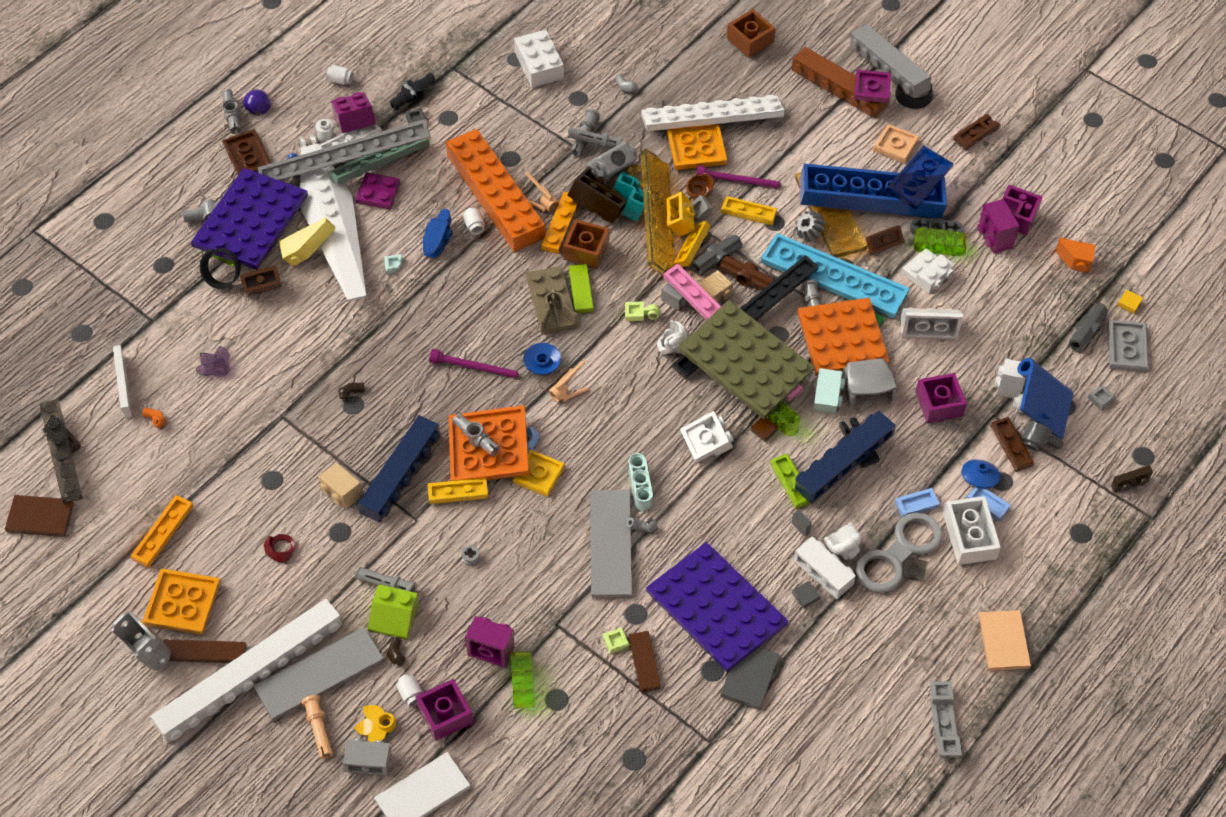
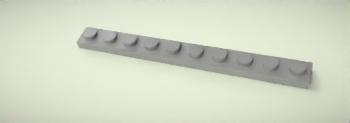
M426 119L261 166L258 167V172L281 181L431 138Z

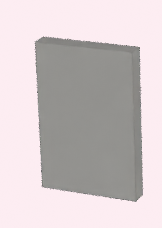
M1109 320V369L1147 372L1149 369L1147 324Z

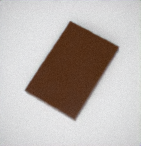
M255 129L222 140V144L237 175H239L243 168L259 173L258 167L272 164Z
M14 495L5 531L7 533L65 537L74 501L73 499Z

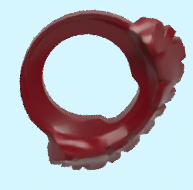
M278 534L274 537L268 536L263 546L265 553L271 559L285 563L292 557V553L295 550V541L289 535ZM285 540L291 544V548L286 552H277L274 550L275 544L278 541Z

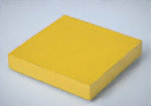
M530 449L528 452L530 475L516 476L513 478V483L548 497L562 474L565 463Z

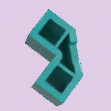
M621 171L614 189L628 200L622 215L638 222L649 195L646 191H642L640 188L641 183L637 178Z

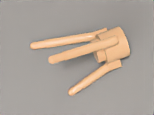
M526 172L529 179L544 194L540 199L541 205L531 200H528L529 203L539 208L542 212L546 210L549 212L554 211L559 201L543 185H540L529 172Z
M582 361L574 369L571 368L549 390L550 396L556 402L562 400L565 403L568 399L588 391L586 387L567 395L569 390L565 385L585 364V361Z

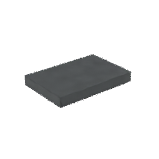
M760 647L729 670L720 697L760 710L780 654Z

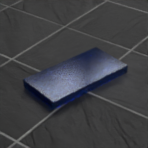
M923 145L889 184L886 192L916 210L950 171L954 163Z

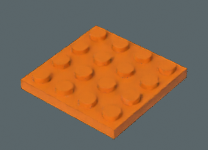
M870 298L798 308L797 314L812 365L815 367V376L819 374V368L843 372V367H846L849 362L881 358L889 363Z
M524 405L461 413L470 422L480 423L483 426L484 432L489 435V438L500 446L498 453L493 451L496 454L495 456H491L482 447L472 446L469 443L468 437L452 422L453 417H457V415H448L451 481L484 478L486 480L530 475L526 409Z

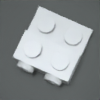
M926 248L905 265L901 273L927 293H930L934 289L937 290L945 279H950L953 276L955 264L942 254L937 257Z
M714 411L680 429L697 463L712 454L718 456L733 448L731 442L734 439L729 431H725L724 427L727 425L723 417H718Z

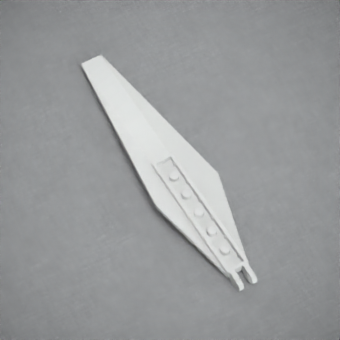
M314 134L310 135L312 143L310 146H306L304 137H299L302 146L301 155L315 151L316 146L319 145ZM333 166L300 175V188L308 191V196L300 206V210L309 226L325 217L335 226L336 229L320 245V248L349 302L366 297L352 194L345 183L338 185L330 178L329 171L335 169Z

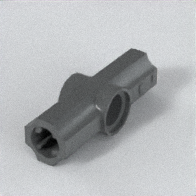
M731 235L719 244H711L705 254L692 262L694 272L698 275H703L716 265L720 267L725 256H731L742 248L743 243L737 235Z
M1094 303L1088 314L1082 317L1068 343L1072 350L1076 352L1083 351L1090 339H1094L1101 323L1108 314L1109 310L1106 308V305Z

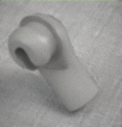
M623 75L616 76L615 80L621 91L636 92L638 90L637 83L625 81Z
M634 518L627 520V527L651 533L657 526V522L651 518L647 522Z

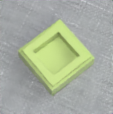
M622 628L603 634V639L610 654L629 648L628 640Z

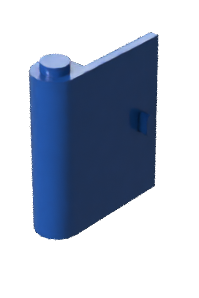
M1025 358L1019 363L1017 368L1018 373L1027 379L1020 410L1035 422L1051 429L1052 434L1061 440L1064 436L1073 392L1031 358Z

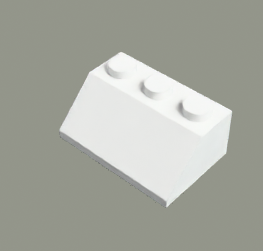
M903 308L901 336L958 339L963 314L959 310Z

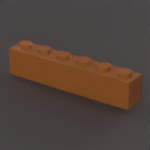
M804 47L793 57L792 70L795 73L831 92L867 115L876 118L887 107L888 103L854 100L856 75L809 48Z

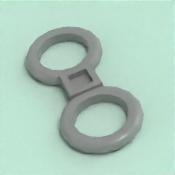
M917 512L900 518L895 526L896 541L886 551H868L857 562L856 574L861 584L865 588L879 593L889 592L898 587L903 580L904 569L902 565L913 554H928L937 549L941 543L942 531L934 518ZM910 522H923L932 529L934 534L933 540L927 545H913L904 537V527ZM873 559H884L890 562L895 569L894 578L888 583L883 584L871 581L864 571L867 562Z

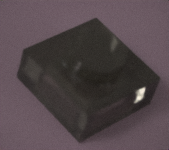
M908 557L903 578L923 582L928 561Z

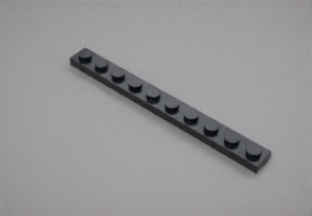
M805 255L740 309L757 321L818 271L819 266ZM684 355L672 363V367L684 379L699 368Z

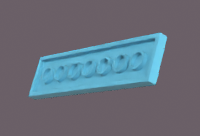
M776 233L761 257V263L785 272L806 255L819 266L818 271L807 280H816L817 287L848 300L870 298L873 310L891 318H895L910 289Z

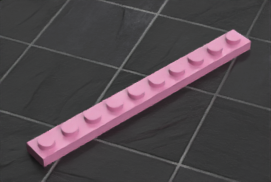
M679 264L664 273V279L706 320L721 307ZM799 385L785 399L790 402L803 392V387Z

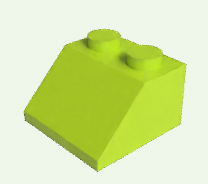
M378 584L371 605L368 631L407 640L419 607L418 593Z

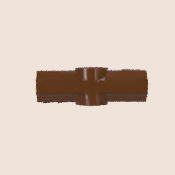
M725 256L720 265L721 271L736 277V280L743 286L752 285L763 290L775 280V278L759 271L755 264L751 262L744 264L730 256Z

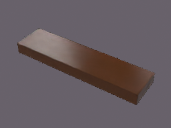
M163 639V642L171 650L169 661L230 663L244 654L247 647L246 642Z

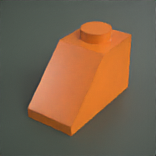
M1059 238L1055 252L1071 269L1089 273L1096 245Z

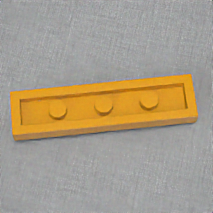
M563 192L541 244V250L557 254L560 252L580 204L568 197V192Z
M175 495L132 553L131 559L149 568L194 507L193 503Z

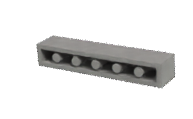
M866 24L851 32V47L869 60L874 67H877L882 72L891 73V80L896 85H899L905 93L916 98L931 90V76L869 25Z

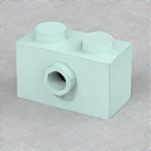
M819 368L813 410L836 414L837 407L841 408L842 396H839V391L844 389L845 379L841 378L842 371Z

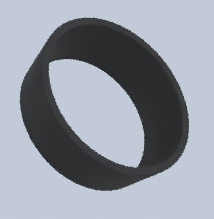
M932 84L930 92L920 98L905 95L901 91L900 86L897 85L895 97L901 105L907 108H923L932 101Z
M228 249L209 250L200 260L201 276L213 288H227L240 275V261ZM216 251L226 253L234 262L235 276L231 282H219L209 271V259Z

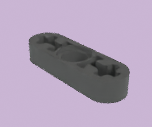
M916 218L911 222L910 232L914 236L959 239L962 236L964 227L958 221ZM938 226L941 228V231H934L932 227Z

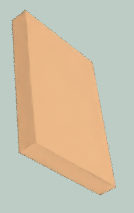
M1020 610L980 612L979 621L988 671L1030 669L1031 664Z

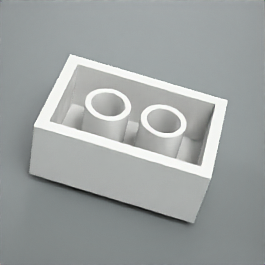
M547 30L514 38L515 54L531 88L564 79V65Z
M985 496L947 501L943 516L957 564L997 560L1001 547Z

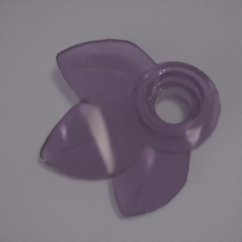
M219 346L215 355L200 353L202 365L198 366L196 371L204 376L213 374L218 377L225 376L230 371L228 363L230 358L229 352L224 347Z

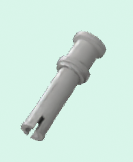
M592 108L587 109L584 120L580 122V130L594 131L595 123L599 120L600 113ZM575 140L570 153L573 156L575 154L577 157L580 156L586 142Z
M572 127L569 128L567 138L598 144L603 149L605 147L612 149L621 144L622 140L621 136L614 137L607 133H602L601 135Z
M806 280L801 284V288L805 292V302L809 306L820 305L821 295L817 291L818 284L816 280Z
M361 566L355 572L356 579L374 585L380 584L411 592L416 591V582L402 580L399 576L390 577L362 568Z

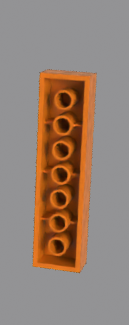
M478 129L447 141L446 150L448 158L513 252L544 239V222Z

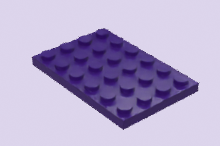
M243 168L192 239L191 246L205 252L212 249H228L238 257L241 265L258 270L307 198L308 191ZM222 251L213 253L216 256L233 261L230 256Z
M707 542L646 587V592L727 673L753 651L784 629L789 623L767 599Z

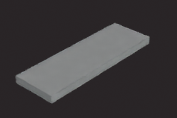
M590 490L591 598H632L631 530L627 527V520L630 518V490Z
M365 627L255 684L253 687L272 721H275L303 706L302 700L311 695L321 696L384 662V658Z

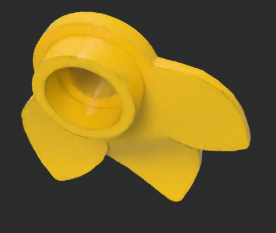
M367 705L363 707L366 719L354 727L355 731L360 735L368 736V742L383 741L386 734L396 728L397 722L394 715L384 712L380 706ZM384 722L390 723L388 726H383Z

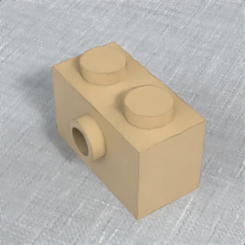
M337 463L318 476L321 483L319 487L326 495L329 494L337 505L341 504L346 509L364 495L361 483Z

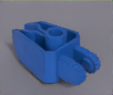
M445 208L440 211L437 218H431L426 226L423 237L424 256L430 258L439 256L453 235V230L450 227L452 221L451 214Z

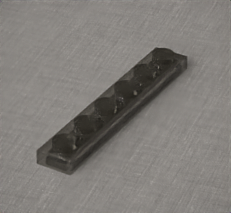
M55 399L39 404L62 502L66 504L83 499L60 401Z

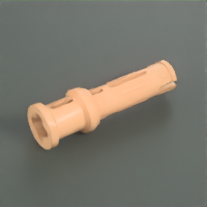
M311 695L302 700V705L305 706L307 711L306 719L312 725L320 759H327L329 756H333V752L324 724L325 712L322 711L320 706V696Z

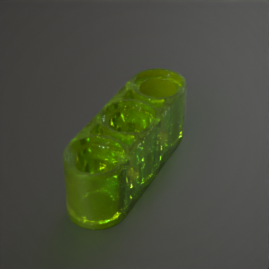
M918 228L914 233V249L922 252L927 248L934 254L962 256L966 253L967 235L957 231Z
M782 401L767 418L776 424L782 433L787 436H794L799 430L800 416Z
M531 651L510 652L514 709L535 707Z

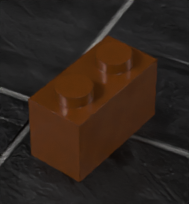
M276 265L240 275L246 296L282 287Z

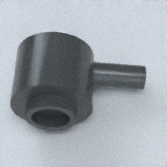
M1029 421L1021 438L1025 442L1024 445L1035 451L1039 449L1044 450L1048 442L1059 449L1064 445L1063 441L1051 435V429L1034 421Z

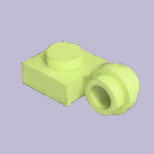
M625 302V321H644V315H647L651 320H655L661 314V309L656 304L644 307V302Z

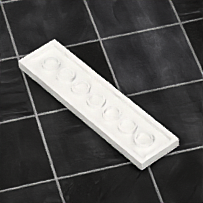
M767 95L760 98H735L731 101L717 100L713 103L699 102L694 105L682 104L675 107H650L646 110H641V116L646 131L784 117V109L778 96Z

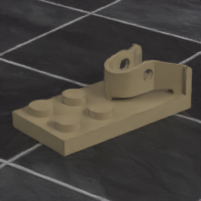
M561 266L526 272L525 277L541 334L578 328L577 312H574Z

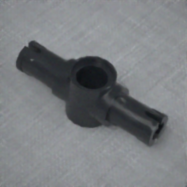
M429 72L423 78L414 82L412 80L406 81L401 88L400 94L389 101L391 107L397 110L406 102L412 101L415 103L420 101L424 95L425 88L436 82L433 74Z

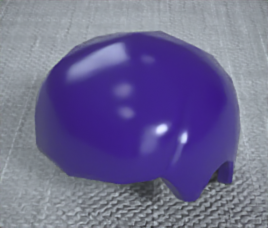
M260 89L249 91L243 100L244 108L254 115L256 112L265 114L272 105L267 93Z

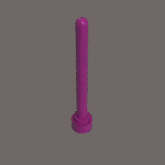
M699 165L697 168V175L707 173L713 179L773 188L781 186V183L775 180L708 171L705 166Z
M433 348L430 353L429 363L437 365L438 363L445 362L512 378L519 376L518 371L444 355L438 349Z

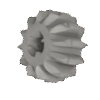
M812 210L810 212L804 211L803 216L799 215L800 219L795 221L797 226L794 228L798 237L808 242L810 240L816 241L817 236L821 237L820 233L825 231L823 226L826 224L822 215Z

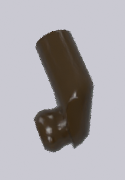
M364 382L348 383L341 387L338 391L340 393L339 398L341 400L349 399L350 392H365Z
M393 637L387 650V657L394 665L402 666L406 660L405 656L401 655L399 651L402 640L398 637Z

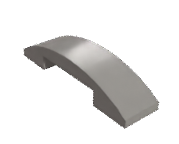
M930 681L932 720L940 758L961 757L960 739L957 736L953 709L952 682Z

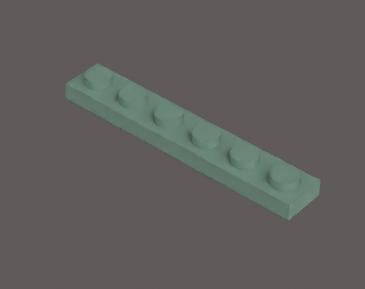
M429 139L361 157L329 171V176L338 185L346 183L348 180L360 177L371 170H376L382 165L392 163L398 158L406 157L412 152L422 150L430 145Z

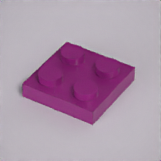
M857 69L854 100L889 103L891 73Z
M366 172L356 196V204L391 210L400 185V178Z

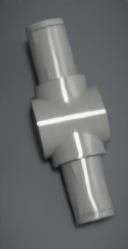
M224 89L221 95L223 97L222 109L225 120L229 123L232 134H236L235 129L237 133H240L238 104L233 98L232 90L227 89L228 93H226Z
M211 199L205 200L198 209L182 211L184 222L199 219L206 221L218 203Z
M461 413L456 414L457 417H453V424L462 430L472 446L482 447L491 456L496 455L493 451L499 452L500 446L489 438V435L484 432L483 426L480 423L470 422Z

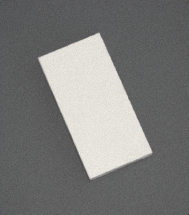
M448 752L375 796L374 800L385 817H425L468 790L470 784Z

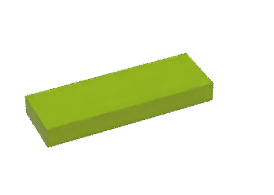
M587 264L569 266L574 311L577 313L593 312Z
M788 453L771 459L770 465L795 509L811 504L795 490V478L799 472Z

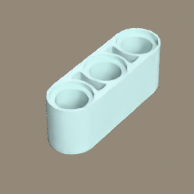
M635 453L629 458V478L635 507L639 511L645 512L652 507L653 492L646 458L640 453Z

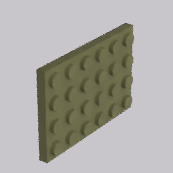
M730 300L723 304L678 347L680 353L763 419L789 396L815 368Z

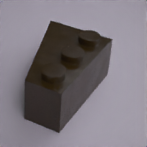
M588 166L575 179L567 196L572 198L574 202L586 207L590 212L596 213L603 220L613 224L619 218L628 200L613 187L609 188L603 183L604 179L592 173L593 169Z

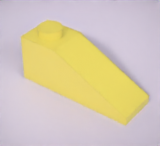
M325 217L279 241L282 258L292 267L307 260L336 229L335 226Z

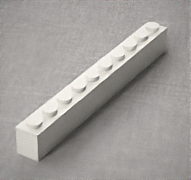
M327 599L323 600L151 715L154 726L167 743L178 739L189 728L196 727L201 720L207 716L214 715L220 707L233 702L238 695L252 689L254 684L260 680L267 679L272 672L286 666L291 659L301 656L306 649L320 643L328 634L336 632L342 626L339 613Z

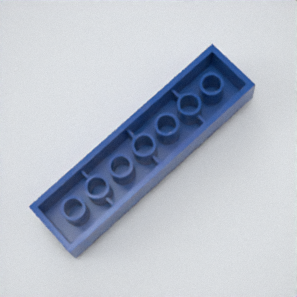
M804 163L800 175V205L942 219L947 207L945 177Z

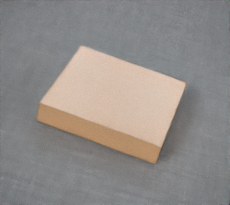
M887 124L873 151L905 164L918 143L920 136Z

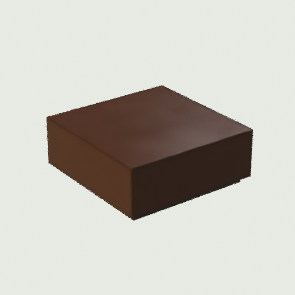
M761 417L751 426L750 431L766 441L778 430V426L767 417L765 419Z

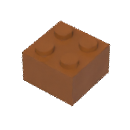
M754 9L728 24L727 39L748 58L774 43L775 27Z
M575 219L563 245V260L587 264L589 267L598 269L609 244L610 228Z

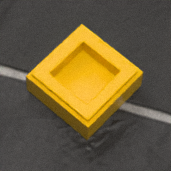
M1126 289L1117 306L1134 314L1143 297Z

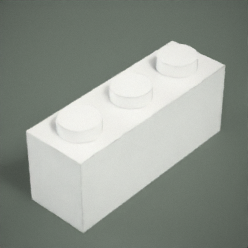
M811 537L795 550L794 561L834 598L838 599L854 585L856 575L853 570L843 565L835 554H831L821 541Z

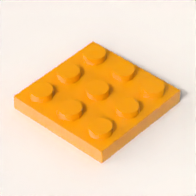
M719 124L666 129L675 170L698 168V165L705 167L727 165V157Z
M161 568L143 622L151 627L204 635L221 583L220 578Z

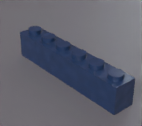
M880 411L874 415L870 414L861 426L857 425L849 436L841 438L833 449L829 448L820 460L813 461L809 469L805 472H800L796 476L795 490L812 504L894 435L896 425Z
M418 415L358 502L360 514L379 523L384 517L388 516L392 504L399 500L401 491L409 485L413 473L419 470L424 457L427 458L430 454L432 445L439 441L441 433L438 423Z

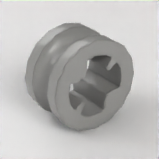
M473 545L463 548L461 553L462 561L468 566L476 565L480 560L478 548ZM468 553H472L473 558H469Z

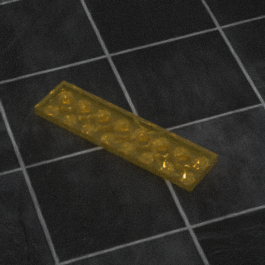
M646 148L641 151L647 262L651 268L664 276L665 272L675 266L673 231L667 226L666 199L671 197L669 166Z

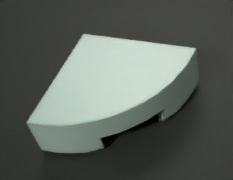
M402 254L384 256L387 275L396 272L403 263Z

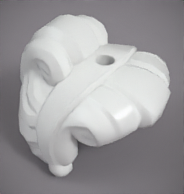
M670 320V329L665 330L657 342V347L662 354L674 352L682 354L678 351V347L690 336L689 332L682 323Z
M848 523V525L840 528L838 532L826 536L824 541L833 553L841 555L844 560H852L860 552L858 545L862 537L853 523Z

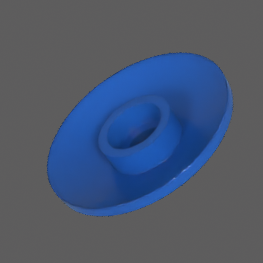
M537 343L525 351L523 362L530 372L537 375H547L559 367L561 354L551 344Z
M974 459L967 461L961 470L964 480L977 488H992L1000 481L999 470L985 460Z

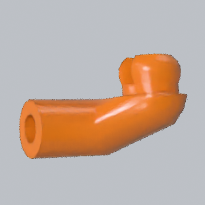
M147 407L143 409L142 416L151 418L156 428H162L165 425L166 420L161 411Z

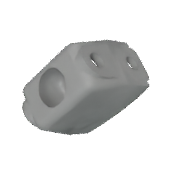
M623 142L584 164L585 169L590 166L593 169L592 173L597 177L601 176L603 179H606L636 162L637 153L630 143Z
M884 359L849 362L846 367H843V379H845L844 383L849 406H854L855 395H875L887 392L889 401H895L896 385L888 363Z
M131 610L124 612L112 624L113 628L111 631L130 648L137 659L150 669L162 668L169 662L170 648Z

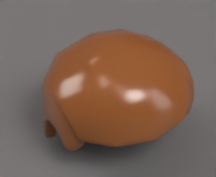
M707 173L702 175L694 174L687 181V193L695 200L700 195L705 196L707 199L712 194L714 181Z

